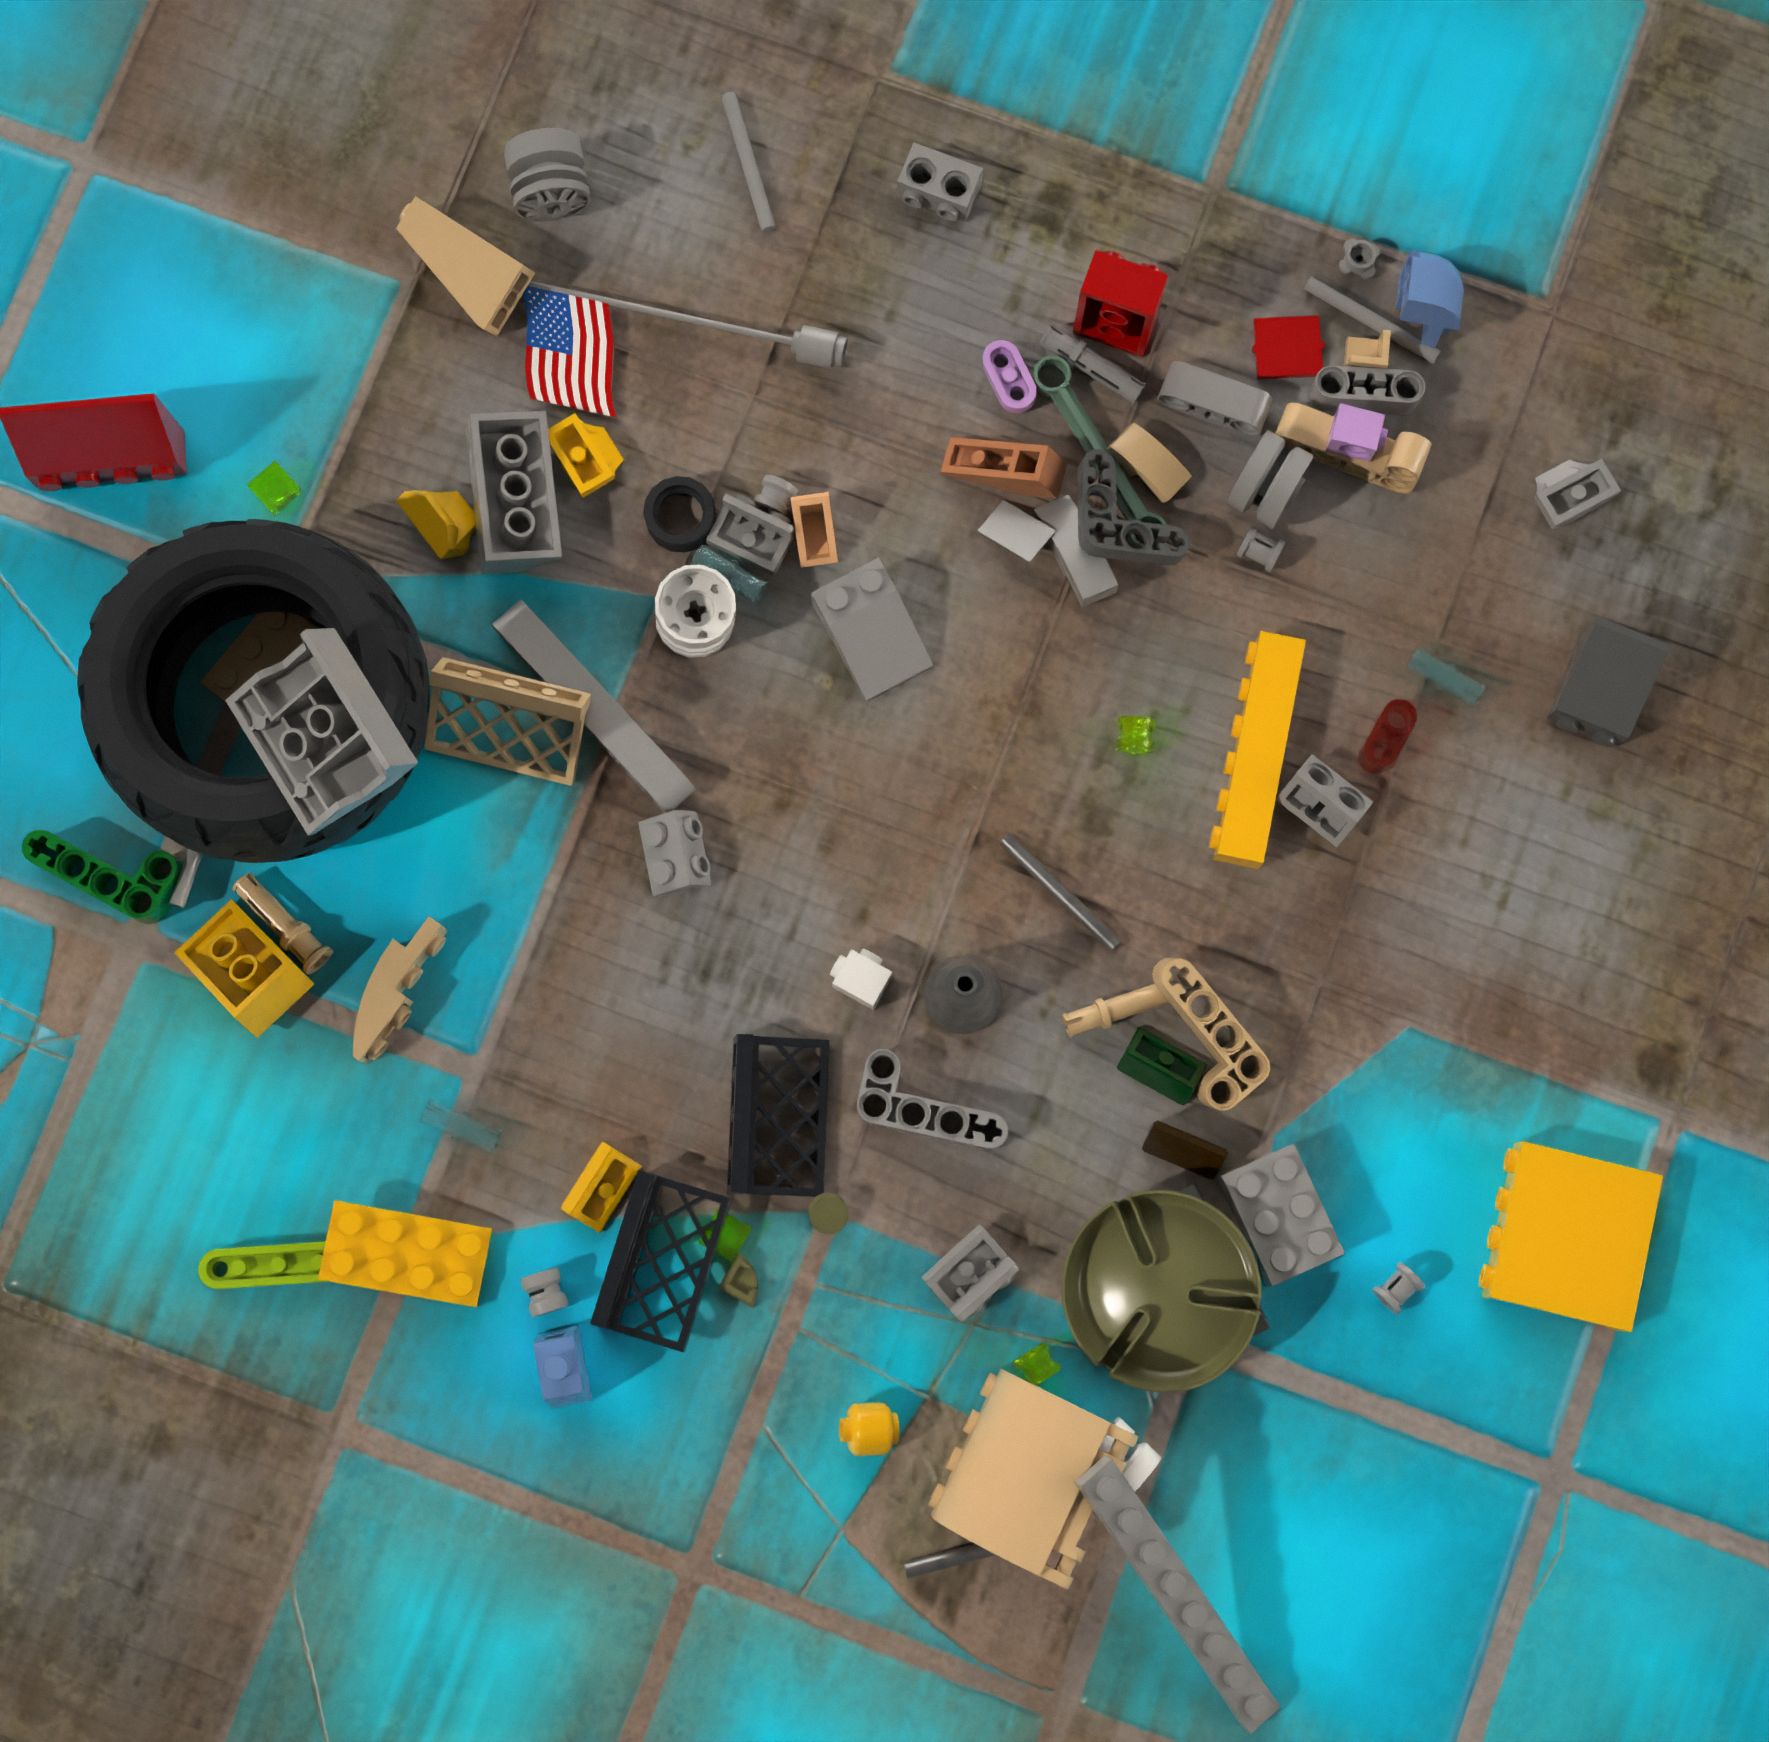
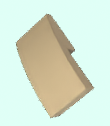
M1135 422L1131 423L1107 448L1130 477L1138 475L1161 503L1169 501L1192 477L1188 470L1168 449Z

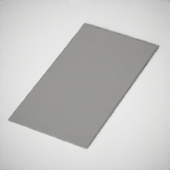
M1003 500L977 531L1030 562L1056 530Z

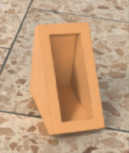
M824 492L790 497L800 567L838 563L829 493Z

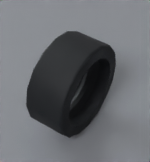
M674 476L662 480L651 489L644 503L643 515L649 535L659 546L670 552L686 553L700 548L706 543V538L717 519L711 493L702 483L691 477ZM676 494H688L694 497L700 503L703 511L702 521L698 528L692 533L682 536L668 533L663 529L658 520V511L662 502L669 496Z

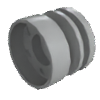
M541 128L516 135L506 143L503 152L507 173L512 180L510 191L513 197V209L517 216L534 222H550L577 215L589 206L591 196L587 186L586 172L582 170L585 163L579 135L571 130L562 128Z

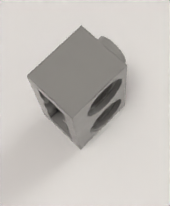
M913 142L897 181V197L901 198L905 204L911 207L921 208L923 206L934 210L943 219L949 221H956L958 219L966 222L982 185L983 168ZM918 175H924L930 180L927 183L919 184L912 179ZM952 188H959L965 193L954 197L949 195L947 191Z
M1313 754L1276 798L1280 804L1335 847L1339 846L1373 803L1372 800Z

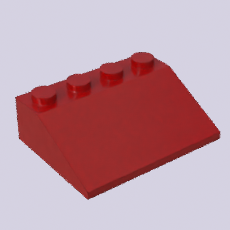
M154 393L0 407V420L25 477L40 490L58 491L62 489L63 485L74 484L83 488H93L99 486L100 482L114 481L118 484H133L137 482L138 478L152 477L154 480L168 481L174 479L175 475L187 474L184 430Z

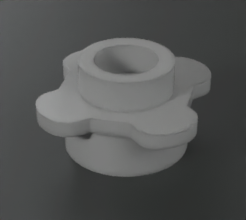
M1347 240L1343 246L1345 255L1344 259L1339 263V270L1343 274H1359L1363 279L1372 278L1376 271L1374 268L1375 259L1380 255L1379 247L1366 240ZM1356 257H1362L1363 261L1358 262Z

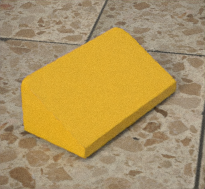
M602 1142L566 1197L561 1209L601 1233L637 1176L638 1170L642 1168V1165Z

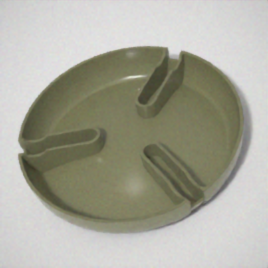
M1168 1190L1143 1191L1127 1195V1198L1121 1199L1118 1202L1113 1201L1097 1211L1076 1235L1068 1251L1062 1274L1061 1292L1065 1317L1082 1351L1096 1366L1101 1363L1110 1370L1108 1375L1113 1379L1133 1388L1149 1392L1168 1393L1190 1390L1202 1386L1223 1374L1237 1361L1248 1346L1260 1316V1298H1262L1261 1277L1257 1261L1248 1241L1231 1219L1220 1210L1197 1197L1181 1192Z

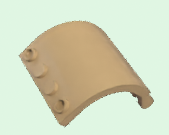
M999 1369L997 1375L989 1373L980 1392V1395L986 1397L979 1412L972 1409L962 1431L967 1433L968 1437L962 1449L955 1446L947 1461L945 1468L950 1470L951 1473L945 1485L937 1483L930 1497L928 1505L934 1508L931 1517L941 1525L976 1545L1068 1590L1074 1579L1070 1576L1077 1561L1081 1563L1086 1553L1084 1549L1076 1545L1093 1511L1075 1484V1481L1105 1455L1113 1459L1119 1470L1123 1473L1127 1464L1123 1460L1129 1447H1135L1139 1436L1003 1369ZM1105 1435L1115 1439L1108 1454L1099 1450ZM1052 1549L1061 1553L1055 1568L1046 1564Z

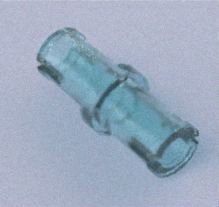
M705 544L698 548L692 558L691 565H704L717 570L729 581L733 590L749 598L755 604L759 602L767 589L768 583L741 568L739 561L735 559L728 560L709 549Z
M1421 647L1417 649L1406 667L1435 683V688L1439 691L1445 689L1472 707L1486 687L1456 670L1457 665L1450 662L1448 665L1424 651Z
M433 1099L429 1100L428 1106L425 1107L422 1113L421 1123H426L452 1135L451 1139L456 1142L463 1140L493 1154L503 1131L496 1130L472 1119V1114L463 1111L461 1114L435 1102Z

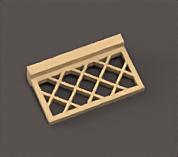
M445 657L440 659L430 674L429 685L432 686L425 750L570 786L573 785L585 714L590 705V693ZM442 690L456 693L464 705L450 712L441 700ZM482 700L493 702L501 714L487 721L476 704ZM520 709L530 711L538 723L524 730L513 714ZM466 710L471 713L480 725V727L466 734L455 719L456 716ZM439 712L443 716L441 719H439ZM558 718L574 722L572 734L563 740L550 724ZM506 719L517 734V736L505 743L502 742L492 726ZM446 722L459 738L452 744L436 740L437 728ZM543 728L554 743L553 746L543 752L538 750L529 735ZM485 732L496 748L489 753L479 751L471 739ZM522 741L533 757L526 762L516 760L508 748ZM569 743H571L570 750L566 746ZM559 750L568 763L566 772L552 769L545 757Z

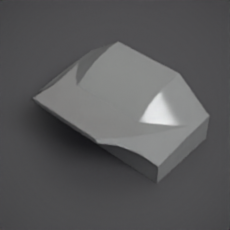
M1570 459L1535 478L1537 492L1534 498L1553 530L1565 526L1599 508L1617 496L1621 489L1602 459L1592 464L1578 463Z

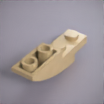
M428 916L406 947L394 939L391 940L369 978L357 1013L353 1037V1057L366 1065L371 1059L376 1061L383 1054L388 1046L386 1038L394 1027L400 1029L409 1019L412 1013L409 1007L413 1001L403 995L402 991L405 987L410 989L416 984L423 973V970L420 968L429 955L431 957L436 956L446 942L444 935L448 930L430 916Z

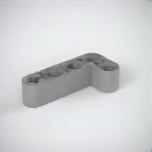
M887 1049L876 1050L868 1056L857 1099V1111L859 1117L865 1123L871 1126L985 1151L996 1150L1006 1141L1008 1126L1000 1115L896 1092L900 1077V1061L894 1052ZM881 1058L890 1060L895 1067L893 1074L885 1079L876 1077L872 1072L873 1063ZM877 1096L884 1100L886 1109L881 1116L871 1117L864 1112L863 1105L868 1098ZM909 1105H917L924 1112L923 1121L916 1126H910L902 1119V1111ZM948 1113L957 1114L962 1119V1129L956 1134L944 1132L940 1125V1120L944 1115ZM969 1116L977 1118L974 1124L977 1127L985 1128L988 1122L995 1123V1130L1001 1132V1137L995 1136L992 1142H986L985 1134L973 1131L972 1139L965 1138L969 1128Z

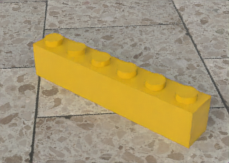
M1260 631L1256 641H1249L1244 663L1250 664L1251 667L1249 677H1242L1237 698V700L1244 701L1241 715L1235 714L1230 733V737L1237 739L1234 752H1227L1223 774L1229 775L1227 789L1220 788L1216 811L1222 812L1220 826L1213 825L1209 841V848L1215 849L1213 858L1215 861L1259 869L1264 863L1306 643L1304 639Z

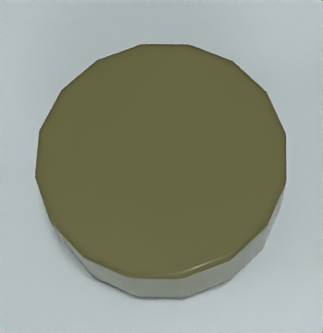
M827 1192L817 1195L811 1201L808 1208V1217L818 1232L834 1234L846 1225L849 1218V1210L844 1200L838 1194Z

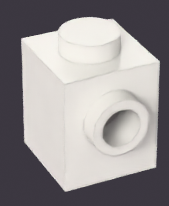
M851 949L847 958L843 955L839 956L830 975L835 978L832 982L834 989L874 1010L892 979L893 972L881 966L882 959L874 953L862 949L859 954Z

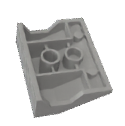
M335 628L305 629L300 634L302 644L282 662L255 673L225 700L308 836L317 833L384 791L419 763Z

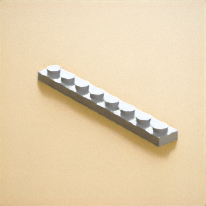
M1105 1455L1075 1481V1484L1245 1731L1252 1734L1280 1708V1705L1113 1459Z

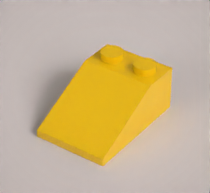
M232 899L174 952L229 1013L256 1038L262 1035L314 985V982Z

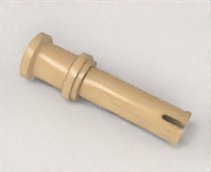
M251 872L247 873V875L244 874L235 882L232 888L233 891L280 938L281 948L284 951H290L303 964L302 969L306 974L314 973L330 959L333 950L329 946H323L310 933L311 927L307 923L298 922Z

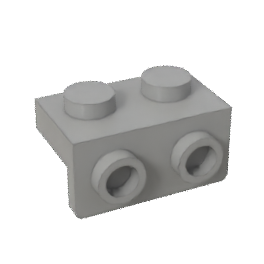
M725 494L722 500L723 508L706 538L707 544L775 576L795 538L794 527L790 525L791 521L778 512L771 511L768 514L757 509V504L743 495L737 494L734 498Z
M672 810L638 822L653 897L667 896L692 887L705 888L711 886V868L705 854L702 839L703 827L695 811Z
M979 1224L921 1278L955 1317L962 1322L967 1317L977 1314L982 1309L984 1302L997 1290H1001L1009 1285L1014 1274L1020 1268Z

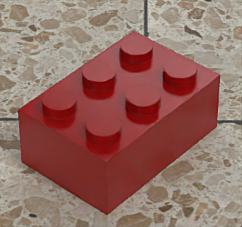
M1095 250L1080 290L1073 333L1143 357L1158 318L1169 275L1162 273V270L1155 265L1148 263L1139 265L1127 261L1123 255L1117 252Z

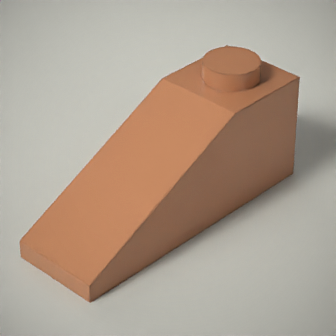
M950 437L940 472L943 475L1024 496L1058 499L1068 464L1048 445Z

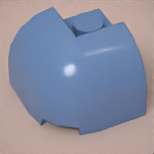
M1410 250L1399 275L1395 308L1401 309L1399 320L1423 324L1422 345L1436 348L1441 334H1448L1449 329H1460L1464 294L1461 273L1449 260L1443 257Z

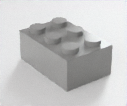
M1294 1143L1216 1178L1240 1231L1254 1253L1259 1273L1266 1287L1277 1285L1345 1254Z

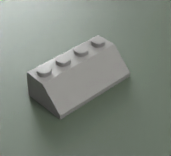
M546 411L470 414L466 426V437L481 574L521 572L562 559Z

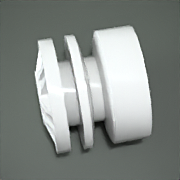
M685 565L670 572L660 583L655 597L656 629L663 643L675 653L693 658L706 657L719 651L730 639L735 625V593L729 581L717 570L704 565ZM696 609L697 613L701 615L700 622L694 623L693 618L689 617L690 610Z

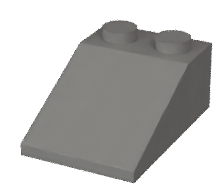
M879 557L811 593L812 605L866 702L933 667L931 659L901 597Z

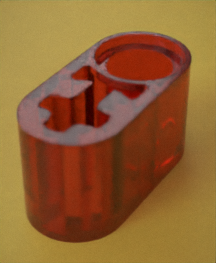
M1404 699L1392 700L1378 715L1358 753L1359 763L1365 771L1372 774L1383 773L1399 756L1417 722V711L1409 701ZM1395 712L1400 714L1405 720V727L1396 728L1392 726L1388 721V713ZM1383 738L1389 740L1382 752L1383 757L1380 760L1374 757V749L1381 743Z

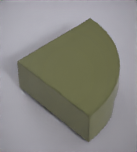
M738 1253L718 1287L753 1308L758 1294L757 1275L748 1259Z

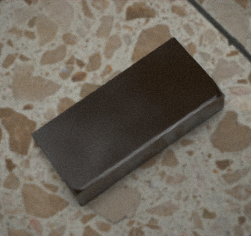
M1158 1120L1151 1124L1142 1145L1144 1152L1207 1179H1214L1228 1155L1227 1149Z

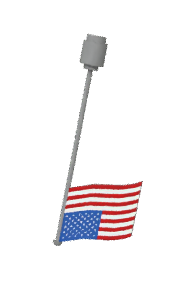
M530 281L524 291L527 316L525 374L530 399L614 419L618 418L614 408L612 393L614 337L609 306L791 345V353L796 354L797 362L827 369H833L834 366L842 368L847 353L848 338L841 337L840 332L809 325H803L801 332L795 331L792 338Z

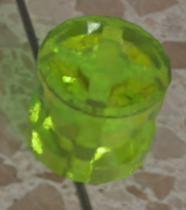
M1124 716L1118 718L1117 728L1121 731V735L1116 741L1117 751L1127 754H1150L1154 752L1155 743L1151 740V733L1156 728V721L1154 719L1143 716Z
M1046 1341L1012 1361L1015 1368L1022 1370L1024 1373L1025 1381L1035 1386L1062 1369L1057 1361H1053L1048 1354L1049 1346Z

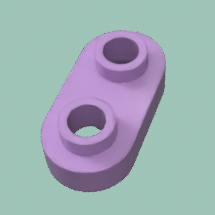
M997 340L990 343L983 352L982 367L1001 406L1010 413L1019 414L1026 412L1035 402L1036 385L1017 347L1006 340ZM1004 359L1008 364L1003 368H999L994 364V361ZM1014 391H1019L1024 397L1021 400H1014L1010 394Z

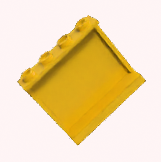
M1525 1141L1514 1143L1513 1149L1508 1148L1504 1157L1503 1171L1508 1172L1505 1187L1500 1186L1496 1195L1495 1210H1499L1497 1225L1491 1226L1487 1237V1248L1491 1249L1489 1264L1482 1266L1479 1275L1478 1285L1480 1288H1483L1482 1298L1501 1300L1605 1326L1607 1329L1619 1332H1632L1663 1175Z

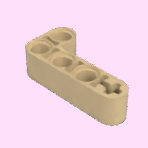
M1288 403L1275 432L1276 435L1285 439L1284 449L1291 451L1296 447H1300L1314 455V461L1397 493L1407 494L1413 490L1432 447V443L1427 438L1413 432H1401L1396 440L1387 437L1383 451L1376 450L1371 461L1366 462L1325 451L1334 416L1299 403Z
M1164 958L1155 965L1152 973L1156 987L1218 1062L1199 1080L1196 1088L1197 1097L1205 1106L1221 1111L1229 1110L1264 1082L1270 1072V1062L1264 1052L1190 962L1181 958ZM1170 968L1179 969L1180 972L1176 975L1177 979L1183 986H1190L1191 988L1185 990L1179 983L1169 982L1168 980L1172 977L1169 971ZM1201 995L1206 1001V1009L1202 1015L1197 1017L1192 1012L1191 1004L1195 997ZM1225 1025L1229 1028L1231 1037L1229 1042L1221 1047L1216 1041V1034L1219 1028ZM1251 1056L1255 1062V1068L1250 1075L1245 1077L1241 1072V1063L1244 1058ZM1222 1081L1226 1089L1225 1096L1220 1101L1215 1102L1211 1097V1089L1215 1083Z

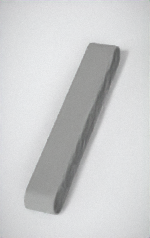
M522 600L517 601L491 624L502 639L542 682L591 694L590 705L585 714L584 727L664 813L675 809L696 790L678 767Z

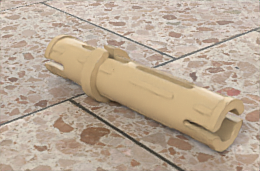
M1171 977V978L1168 980L1169 982L1175 983V980L1173 979V977ZM1152 984L1105 1001L1102 998L1093 1001V1005L1067 1014H1061L1064 1027L1067 1026L1068 1028L1066 1029L1067 1035L1071 1038L1074 1035L1100 1026L1103 1029L1112 1026V1022L1165 1005L1169 1001L1156 985Z

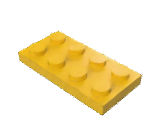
M334 1200L318 1280L477 1307L492 1228Z

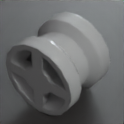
M764 475L761 482L762 491L753 498V501L757 504L756 508L768 514L771 511H775L787 517L789 513L788 505L791 501L790 497H796L798 489L784 479L773 475Z

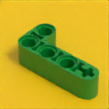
M34 830L28 833L22 843V853L29 862L144 924H155L165 916L171 905L169 901L183 864L178 858L162 850L154 851L143 860L135 876L132 878L45 830ZM45 845L58 852L57 859L54 860L41 853V847ZM78 860H84V871L80 875L73 877L71 874L73 864ZM170 862L172 865L170 875L165 879L159 880L157 877L158 868L162 864ZM117 877V890L110 895H106L104 892L106 882L111 878ZM150 896L152 899L151 907L148 911L139 914L137 910L138 902L141 898Z

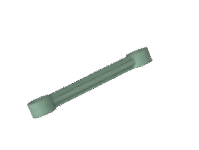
M1055 355L1040 359L1034 367L1032 378L1036 385V392L1044 398L1053 400L1085 454L1091 450L1100 449L1109 453L1115 460L1069 385L1071 378L1069 364L1063 358ZM1046 367H1056L1064 373L1065 380L1058 387H1046L1040 382L1038 373ZM1115 460L1116 504L1124 518L1129 521L1167 525L1161 516L1147 512ZM1092 463L1100 477L1103 471L1098 470L1097 464ZM1128 534V541L1132 548L1141 549L1144 547V544H1141L1136 539L1135 534Z

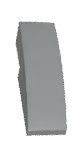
M1069 494L1034 509L1037 520L1056 530L1048 540V543L1064 577L1068 578L1081 608L1115 594L1119 584L1106 558L1088 555L1079 545L1078 508Z

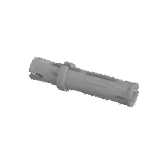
M1053 324L1047 328L1039 342V345L1067 361L1071 369L1076 367L1133 405L1147 385L1087 347L1088 343L1084 340H1076Z

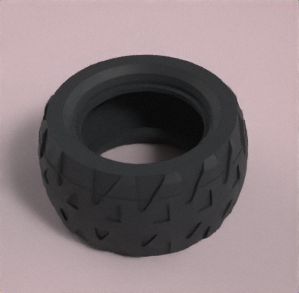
M264 519L209 522L183 530V537L149 548L131 562L126 568L129 573L100 600L89 622L90 638L79 657L77 686L81 702L80 712L83 730L93 757L112 790L119 795L136 816L174 842L209 857L230 859L238 862H280L307 857L324 851L335 844L342 843L367 827L381 814L389 802L393 801L411 775L413 768L384 791L317 833L308 836L270 773L253 777H226L208 773L196 768L191 763L178 738L174 718V699L180 675L191 654L218 628L233 620L251 614L263 612L292 613L314 620L326 628L336 629L415 758L418 759L426 735L430 708V679L427 659L415 625L392 588L370 564L339 542L312 530L285 522Z

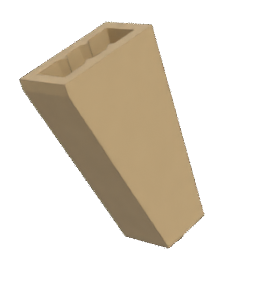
M415 196L413 201L402 210L400 222L396 229L480 328L497 337L535 272Z

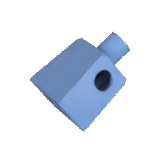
M579 1325L539 1333L534 1341V1352L544 1401L551 1408L591 1401L592 1395Z

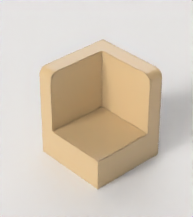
M1382 330L1379 339L1348 337L1345 345L1344 366L1387 369L1391 330Z

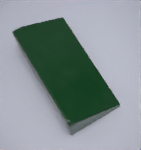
M1138 1027L1121 1057L1117 1069L1184 1106L1193 1094L1207 1064Z

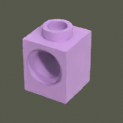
M1340 403L1333 418L1325 451L1370 462L1376 450L1383 451L1387 439L1388 429L1382 428L1385 414Z

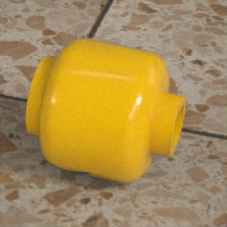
M855 1403L849 1407L846 1418H840L839 1420L840 1442H847L848 1449L854 1456L886 1455L891 1450L892 1445L898 1444L900 1433L898 1415L896 1412H891L889 1406L885 1403Z

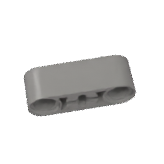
M1173 361L1168 368L1158 400L1171 409L1248 436H1259L1271 408L1273 397L1269 393L1185 362Z
M1329 365L1318 372L1310 389V399L1321 410L1337 411L1340 403L1381 414L1406 415L1414 411L1425 392V381L1419 373L1412 370ZM1325 382L1332 383L1337 387L1338 392L1334 394L1327 393L1322 389L1321 384ZM1362 386H1367L1369 393H1372V395L1366 394V388ZM1396 388H1408L1412 392L1413 398L1401 397Z

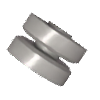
M1267 430L1240 474L1226 504L1243 513L1251 508L1258 495L1263 496L1255 513L1256 520L1274 529L1285 509L1289 510L1306 480L1303 477L1315 456L1300 447H1296L1290 451L1282 465L1277 463L1285 448V439Z

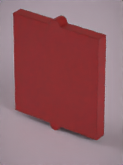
M1319 315L1254 318L1255 344L1252 346L1251 351L1256 356L1257 379L1317 376L1318 372L1323 368L1322 350L1325 347V343L1321 341Z

